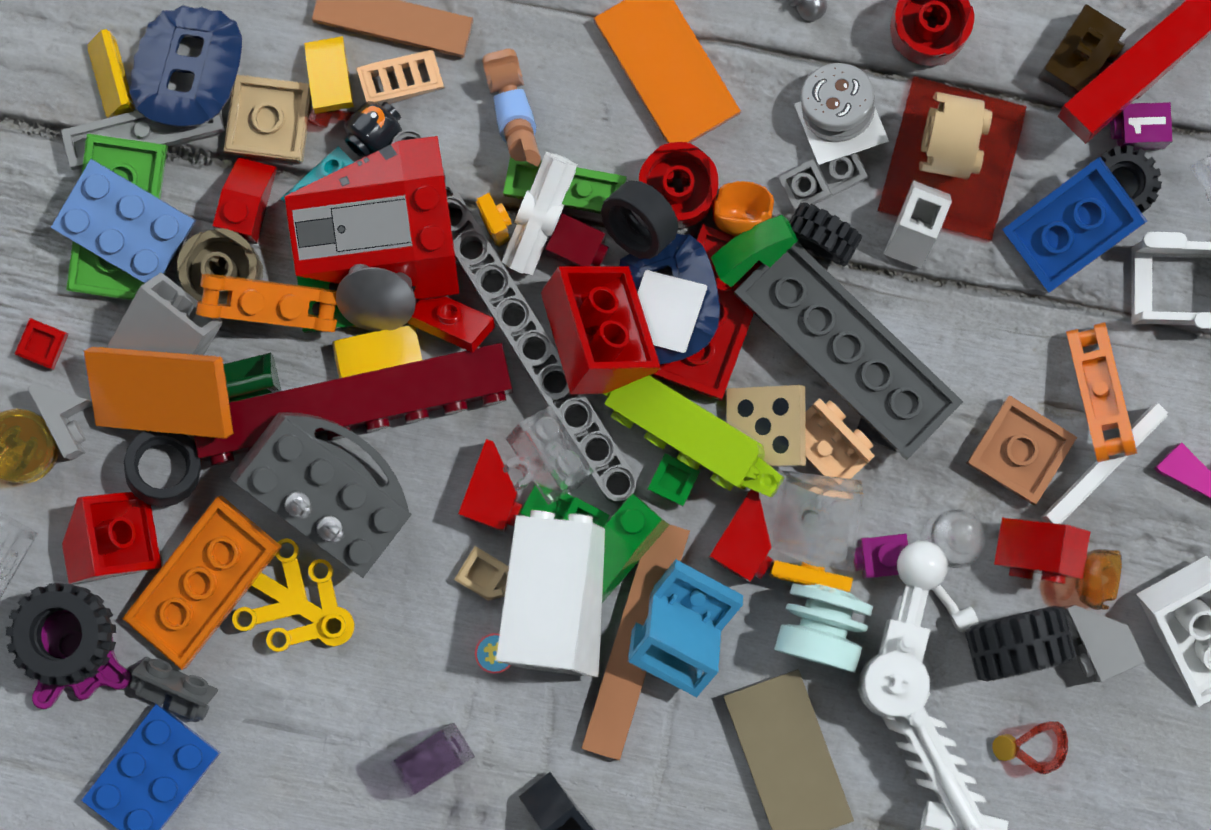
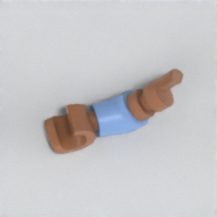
M504 49L488 53L482 58V63L490 93L498 92L493 98L500 136L507 143L511 158L520 162L527 161L539 167L541 157L534 137L536 133L535 119L524 89H517V87L524 85L517 54L514 49Z

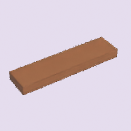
M316 0L312 21L315 23L461 58L465 57L473 25L472 17L401 0Z

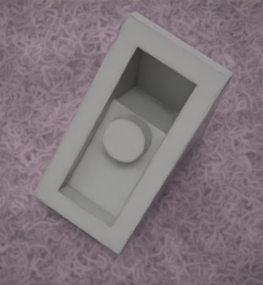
M35 383L28 386L27 388L63 457L73 460L85 454L86 452L81 444L86 441L83 431L75 420L69 421L68 418L92 406V401Z

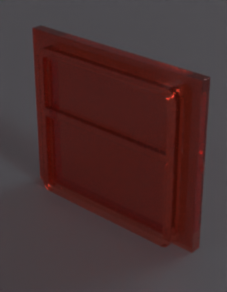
M913 76L877 212L899 217L913 181L950 194L952 202L941 229L991 242L1002 207L1027 106ZM935 92L984 101L985 109L992 111L988 135L981 134L978 147L979 150L984 151L979 175L971 173L968 179H962L919 170V162H927L928 156H926L927 152L921 151L930 107L938 109L940 102L933 99Z

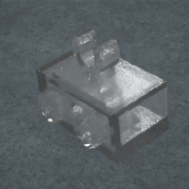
M551 405L518 423L506 438L516 457L511 458L502 470L506 473L513 468L519 469L523 474V478L513 486L515 490L524 489L533 480L548 505L579 488L594 473Z

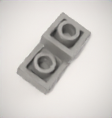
M856 152L818 165L817 160L811 159L779 176V179L796 211L800 203L806 202L809 205H815L869 179V176Z

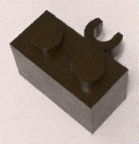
M1085 4L1038 78L1067 97L1073 98L1100 74L1098 72L1105 61L1112 64L1125 46L1120 41V38L1126 29Z

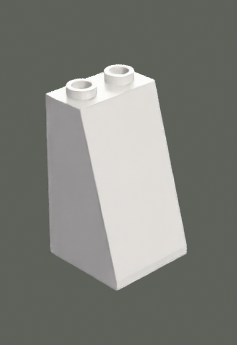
M531 510L530 517L516 516L496 661L522 669L598 677L605 529L592 523L593 517L580 514H569L568 520L554 519V513Z

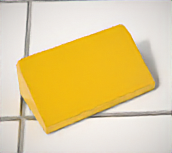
M103 29L89 42L88 53L105 115L107 118L133 112L135 106L129 93L130 88L117 40L110 30Z

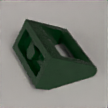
M272 353L223 364L229 403L282 391Z

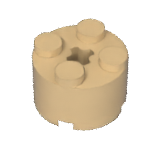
M935 92L933 99L940 102L938 109L930 107L921 145V151L927 152L926 156H928L927 162H919V170L962 179H968L971 173L979 175L984 151L979 150L978 147L981 134L988 135L992 111L985 109V104L982 100Z

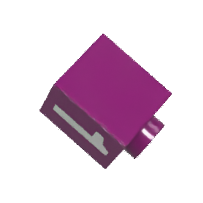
M1171 102L1131 103L1110 122L1111 138L1117 139V146H1120V149L1126 145L1134 146L1133 150H1139L1140 148L1142 150L1165 149L1173 142Z

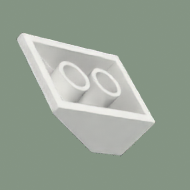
M1205 556L1136 594L1153 630L1198 707L1211 701V560Z

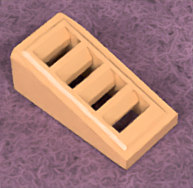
M433 50L374 62L356 68L366 102L373 101L380 105L383 102L392 104L444 88ZM425 62L430 81L423 83L417 64ZM410 67L415 85L407 86L403 73L404 68ZM395 71L400 88L392 90L387 73ZM380 76L384 92L376 93L373 77Z

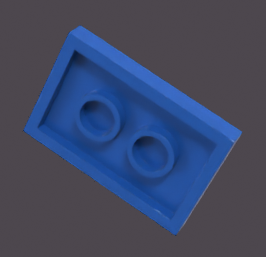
M1099 157L1002 230L1048 293H1050L1148 221L1101 157Z
M155 704L81 801L118 830H162L221 752L165 708Z

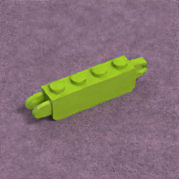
M650 375L604 394L608 397L604 404L614 410L610 416L611 418L631 429L634 423L647 430L644 435L645 439L663 450L667 444L680 451L677 459L695 470L700 465L714 472L710 479L729 491L735 485L743 490L746 487L772 498L784 480V477L763 460L765 453L762 444Z

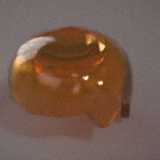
M1095 549L1087 552L1083 579L1074 578V586L1079 600L1091 609L1108 610L1109 606L1104 605L1103 602L1113 601L1117 598L1122 569V555L1120 551Z

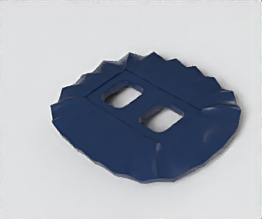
M182 5L175 10L162 11L156 20L148 23L146 34L140 40L139 49L134 55V67L131 71L132 84L129 93L135 108L150 120L171 126L202 125L217 116L229 100L240 65L242 35L237 22L227 17L221 10L211 11L204 7L192 8ZM190 37L204 40L201 54L198 57L177 54L181 39ZM174 72L194 74L195 77L191 90L188 92L169 90L168 85L171 75Z
M677 233L676 238L657 256L651 259H642L631 254L620 259L619 266H629L637 293L646 270L655 272L666 267L672 268L673 277L707 285V291L686 352L681 353L654 345L659 364L683 360L700 352L710 343L719 326L720 303L712 265L701 243L690 234L682 235Z

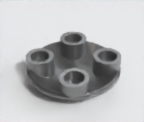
M357 264L351 267L349 274L342 279L336 292L337 306L342 315L353 325L373 332L395 330L403 326L412 317L416 306L412 281L408 275L394 273L382 268L368 267L364 264Z

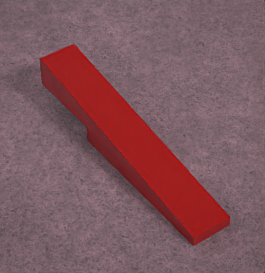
M1186 0L1064 104L1058 117L1085 144L1088 143L1135 99L1138 100L1211 34V0Z

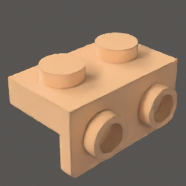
M819 398L805 412L806 460L836 491H839L875 457L870 451L874 445L860 430L856 429L852 432L842 422L846 416L831 400L825 404Z

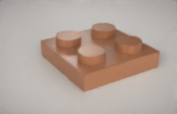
M1009 395L966 464L1032 505H1036L1076 441L1077 436Z

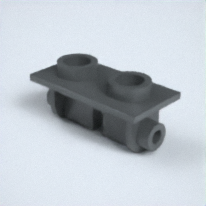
M147 656L133 671L132 675H134V678L130 684V688L136 690L135 695L160 706L163 705L167 694L173 696L169 710L192 721H195L196 718L204 720L210 707L208 703L218 692V689L208 685L205 679L195 675H186L173 669L164 660L151 659Z

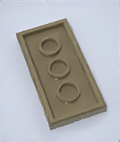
M799 669L723 696L771 830H832L854 821Z

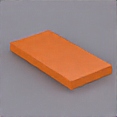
M623 0L594 17L596 26L667 143H691L741 113V110L674 0Z
M90 347L84 350L96 426L227 438L233 434L222 357Z
M222 495L217 496L122 619L181 670L186 669L282 546Z

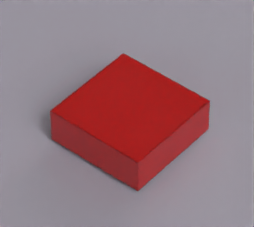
M29 318L15 355L54 370L69 334Z

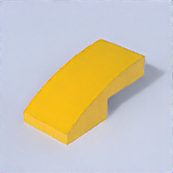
M343 36L304 43L311 99L315 114L354 107Z
M412 325L399 327L395 330H381L332 342L339 378L422 360L416 327Z

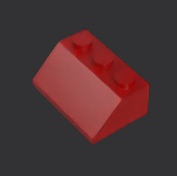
M558 266L541 291V296L570 394H605L658 372L661 367L629 266Z

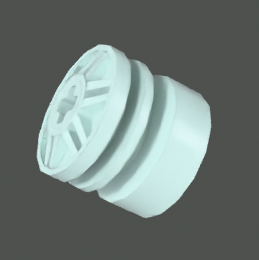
M792 584L790 594L805 599V607L790 603L786 604L785 610L801 618L800 625H781L774 650L855 673L862 647L846 639L847 632H867L868 626L851 620L853 613L871 616L873 606L862 602L851 593L828 586Z

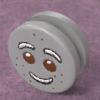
M832 63L816 69L808 76L801 91L802 115L805 124L815 135L829 141H846L863 133L870 125L875 111L874 88L869 77L859 68L844 63Z

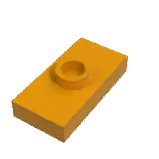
M490 193L477 198L476 204L479 214L495 246L499 247L509 242L510 237L507 227L512 222L503 204L495 205Z
M802 559L801 566L774 560L772 561L769 573L771 578L802 585L819 584L845 592H850L853 578L825 572L826 564Z

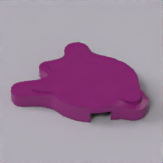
M59 610L50 615L42 628L43 645L47 652L55 658L62 659L71 656L79 647L82 639V628L77 617L72 612L66 610ZM109 650L107 657L110 660L106 666H100L97 669L99 673L84 679V682L67 685H47L40 683V680H38L32 695V702L37 708L49 709L56 703L64 688L68 686L73 689L76 698L86 700L103 685L114 689H125L130 685L132 675L128 669L119 663L114 650Z

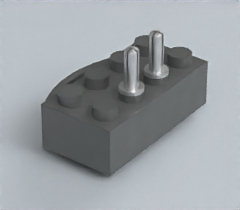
M278 413L229 476L238 486L362 578H364L412 515L409 512L402 487L396 475L378 451L349 429L317 416L302 413ZM317 428H324L333 431L360 446L379 465L387 477V484L385 486H378L372 475L359 461L343 449L315 438V430Z

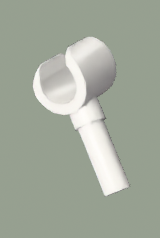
M941 585L932 589L948 609L947 611L950 614L954 628L958 632L965 633L971 626L979 624L978 618L971 606L959 611L956 603Z

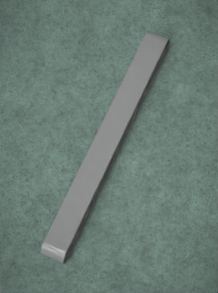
M404 130L394 137L392 144L401 140L424 137L417 131ZM443 169L448 208H456L462 212L461 221L451 226L455 258L603 496L613 503L625 502L636 490L634 473L584 394H570L568 384L562 392L557 394L550 393L545 389L544 382L549 375L560 374L565 378L558 351ZM470 241H477L483 246V252L478 258L467 259L462 255L463 246ZM491 274H497L504 279L503 287L495 293H489L482 288L483 280ZM512 307L522 309L525 313L523 322L517 326L507 325L503 321V315L507 309ZM533 340L542 342L546 347L545 354L537 360H531L523 353L525 345ZM580 407L587 412L588 419L583 426L572 427L566 423L565 415L570 408ZM595 440L604 442L609 448L607 457L601 461L591 460L586 454V448L589 443ZM622 474L628 478L630 487L625 494L614 495L608 490L607 481L612 475Z

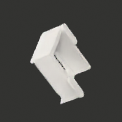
M1180 232L1146 233L1142 241L1132 246L1131 325H1196L1201 329H1211V312L1152 311V256L1211 258V242L1187 241L1186 235Z

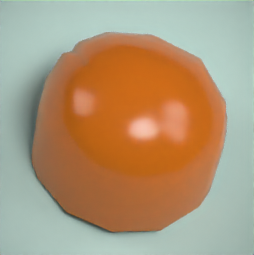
M736 181L724 184L720 187L718 197L714 201L713 220L722 232L736 237L752 229L755 225L772 218L774 197L766 187L754 182Z

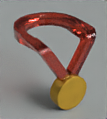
M1046 721L1033 727L1018 739L1009 734L996 737L993 741L992 749L999 760L1009 761L1017 757L1031 769L1044 775L1057 770L1063 765L1068 752V737L1064 726L1059 721ZM1052 729L1056 734L1057 751L1051 761L1038 762L1019 748L1044 731Z

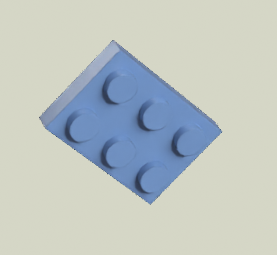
M90 159L51 228L146 283L159 273L165 275L196 220L97 161Z

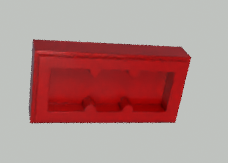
M446 296L420 299L416 303L414 313L408 321V324L472 353L495 328L493 317Z

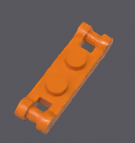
M202 274L200 286L204 290L202 301L197 302L196 314L199 316L309 328L325 332L336 331L337 319H334V312L337 305V291L214 274ZM220 290H228L226 304L218 303ZM310 301L320 302L318 316L308 314Z
M1106 323L1094 324V329L1079 332L1078 329L1066 331L1097 462L1108 461L1109 456L1124 452L1125 456L1138 454ZM1096 344L1099 346V350L1088 353L1083 352L1084 347ZM1119 428L1121 437L1109 440L1104 439L1103 431Z

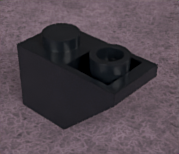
M548 772L519 796L541 830H596L551 772Z

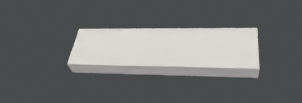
M1159 403L1149 407L1131 425L1136 448L1167 417L1168 412ZM1125 452L1109 456L1108 461L1099 463L1096 461L1040 519L1043 522L1061 524L1128 457L1125 456Z

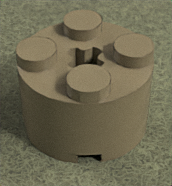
M228 229L208 230L192 236L184 244L178 256L177 271L181 286L184 291L197 301H202L204 288L200 286L202 274L216 275L213 272L216 266L220 268L225 266L228 270L225 276L263 281V265L256 251L241 235ZM220 290L218 303H227L228 290Z

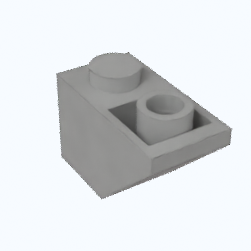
M1076 605L1064 607L1072 640L1075 639L1081 652L1077 656V661L1086 678L1092 676L1094 682H1103L1145 663L1128 625Z

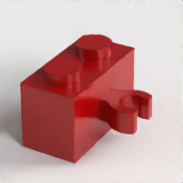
M1002 517L994 565L1009 568L1008 576L1032 580L1034 573L1042 574V581L1065 584L1066 577L1083 579L1091 531L1065 524Z

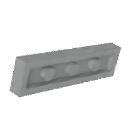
M138 110L61 130L69 166L72 170L83 167L87 133L171 146L225 132L221 112L202 125L171 126L152 121Z

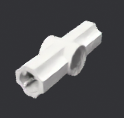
M545 153L530 191L527 190L515 219L517 225L503 255L502 263L510 269L522 274L533 275L547 239L552 236L564 208L562 204L563 199L569 190L578 164L570 161V159L558 154Z

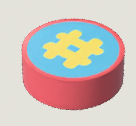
M494 633L484 636L475 648L477 664L488 673H502L511 667L509 664L496 661L500 634Z

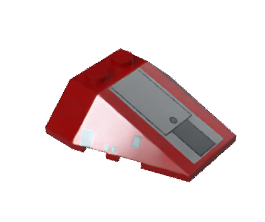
M438 136L397 141L284 196L296 276L340 284L342 279L349 274L351 267L357 264H364L368 267L382 268L394 273L408 275L412 281V290L417 299L459 294L454 244Z

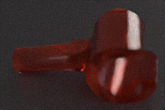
M312 107L308 122L317 127L327 129L331 118L347 121L355 112L341 111L339 109L315 114Z

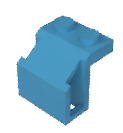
M675 559L654 585L650 593L648 616L644 624L641 625L636 622L631 631L628 662L697 698L719 672L721 631L743 606V595Z

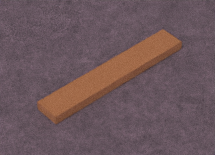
M670 524L639 560L581 749L620 761L647 671L628 662L631 631L636 622L641 625L644 624L648 616L649 598L654 585L675 559L681 562L690 530Z

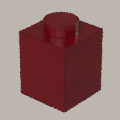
M562 213L545 248L546 255L569 266H601L609 250V247L604 245L606 234Z

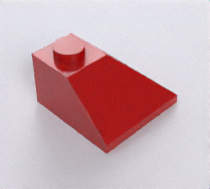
M132 491L77 498L62 543L69 584L107 579L162 568L151 505L135 497Z

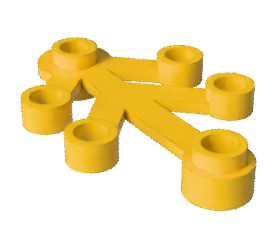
M284 538L279 540L277 543L281 546L285 543H290L294 547V553L289 558L282 557L280 550L275 555L278 560L282 561L288 588L261 573L252 586L279 603L255 609L249 607L238 608L232 616L233 625L240 631H250L257 624L300 614L313 623L289 631L284 628L272 629L266 637V643L271 650L282 652L287 650L290 645L318 638L324 644L330 646H339L346 643L354 633L355 623L350 612L338 606L332 582L334 573L332 564L324 559H316L308 568L310 578L317 582L321 609L307 599L298 561L299 545L292 539ZM323 563L328 568V574L326 577L318 579L314 574V568L316 565ZM244 611L249 612L252 616V622L247 627L241 626L238 622L239 615ZM332 618H337L341 622V629L336 634L330 633L327 629V623ZM277 632H282L286 636V643L280 648L276 647L272 642L273 635Z

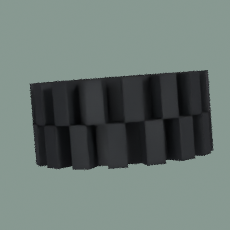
M1129 145L1121 149L1120 146L1113 147L1110 151L1104 152L1100 157L1111 172L1117 169H1126L1135 175L1138 187L1135 194L1130 198L1141 213L1151 207L1152 203L1159 196L1157 192L1161 189L1162 182L1158 181V177L1161 175L1160 169L1154 168L1153 164L1156 161L1153 157L1147 159L1144 156L1146 151L1141 148L1138 151H1134V146Z
M806 202L799 204L789 221L798 244H801L804 249L812 251L818 257L822 256L825 260L832 261L837 265L846 266L862 239V235L858 233L859 231L850 227L849 223L843 222L838 216L831 215L828 211L820 210L817 206L809 205Z

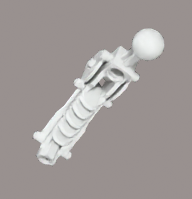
M918 540L908 544L898 557L897 571L900 579L905 584L897 621L886 620L879 653L865 663L859 675V688L857 690L864 705L871 712L881 716L888 729L905 736L908 743L896 742L897 746L914 753L918 760H905L907 765L923 771L928 779L915 778L917 784L934 790L940 802L936 803L927 800L920 830H1007V820L980 813L974 801L987 802L985 797L968 791L965 783L977 784L973 777L958 772L955 764L967 765L965 760L949 754L944 746H957L955 741L939 735L935 727L947 728L945 722L928 716L924 708L930 696V678L922 662L930 629L920 626L929 590L937 588L944 581L948 573V561L945 553L938 545L930 541Z

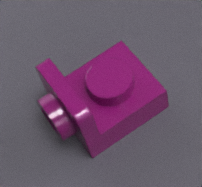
M907 533L858 539L859 547L852 548L855 571H862L863 579L899 575L897 560L901 551L908 545Z

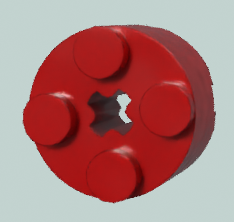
M898 0L890 22L893 47L913 63L923 66L944 65L961 51L970 36L975 19L973 7L969 0ZM929 16L936 18L935 28L928 26L927 20Z
M670 142L661 145L645 160L639 173V181L656 189L672 206L678 220V228H686L697 224L707 217L714 205L719 184L716 166L710 157L691 143ZM681 178L682 185H688L683 188L681 193H676L673 187H668L673 184V179Z

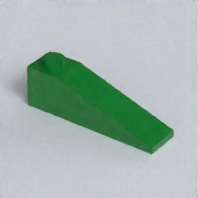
M633 493L603 527L605 529L602 603L670 525Z

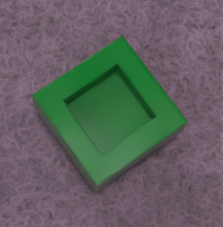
M665 453L647 490L683 507L701 470H695Z

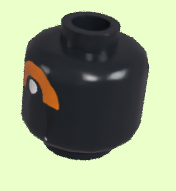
M373 101L365 102L346 121L345 133L347 136L344 138V141L354 153L364 158L392 144L394 137L399 132H402L398 122L401 119V115L387 102H383L381 105Z

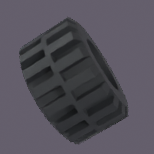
M52 583L47 584L46 587H37L31 590L32 594L30 596H23L17 602L20 607L18 610H12L9 616L13 620L12 626L6 627V636H11V644L6 645L8 652L15 654L16 659L13 662L17 668H23L26 671L24 675L30 679L40 680V683L47 685L77 684L99 673L97 669L100 666H106L110 660L107 657L109 650H114L116 642L112 641V633L117 632L116 624H111L110 620L113 614L110 608L104 607L102 604L104 600L99 595L92 594L91 590L84 587ZM66 610L72 612L79 620L82 628V639L79 647L71 656L59 659L47 652L41 635L43 625L48 617L56 611Z
M1050 606L973 625L965 631L976 677L982 681H994L1067 663L1076 656L1065 610L1059 606Z

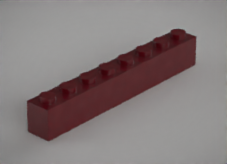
M502 343L479 347L473 353L467 350L230 402L229 408L233 434L227 438L195 435L194 438L199 459L203 461L210 460L211 466L234 462V455L248 452L280 412L302 413L321 417L349 430L366 426L367 432L388 428L390 427V420L405 417L406 423L422 421L429 418L428 412L444 409V414L468 410L467 403L480 400L483 401V406L499 404L507 401L506 395L512 394L513 388ZM317 428L314 432L315 437L327 434L328 440L345 438L324 428Z

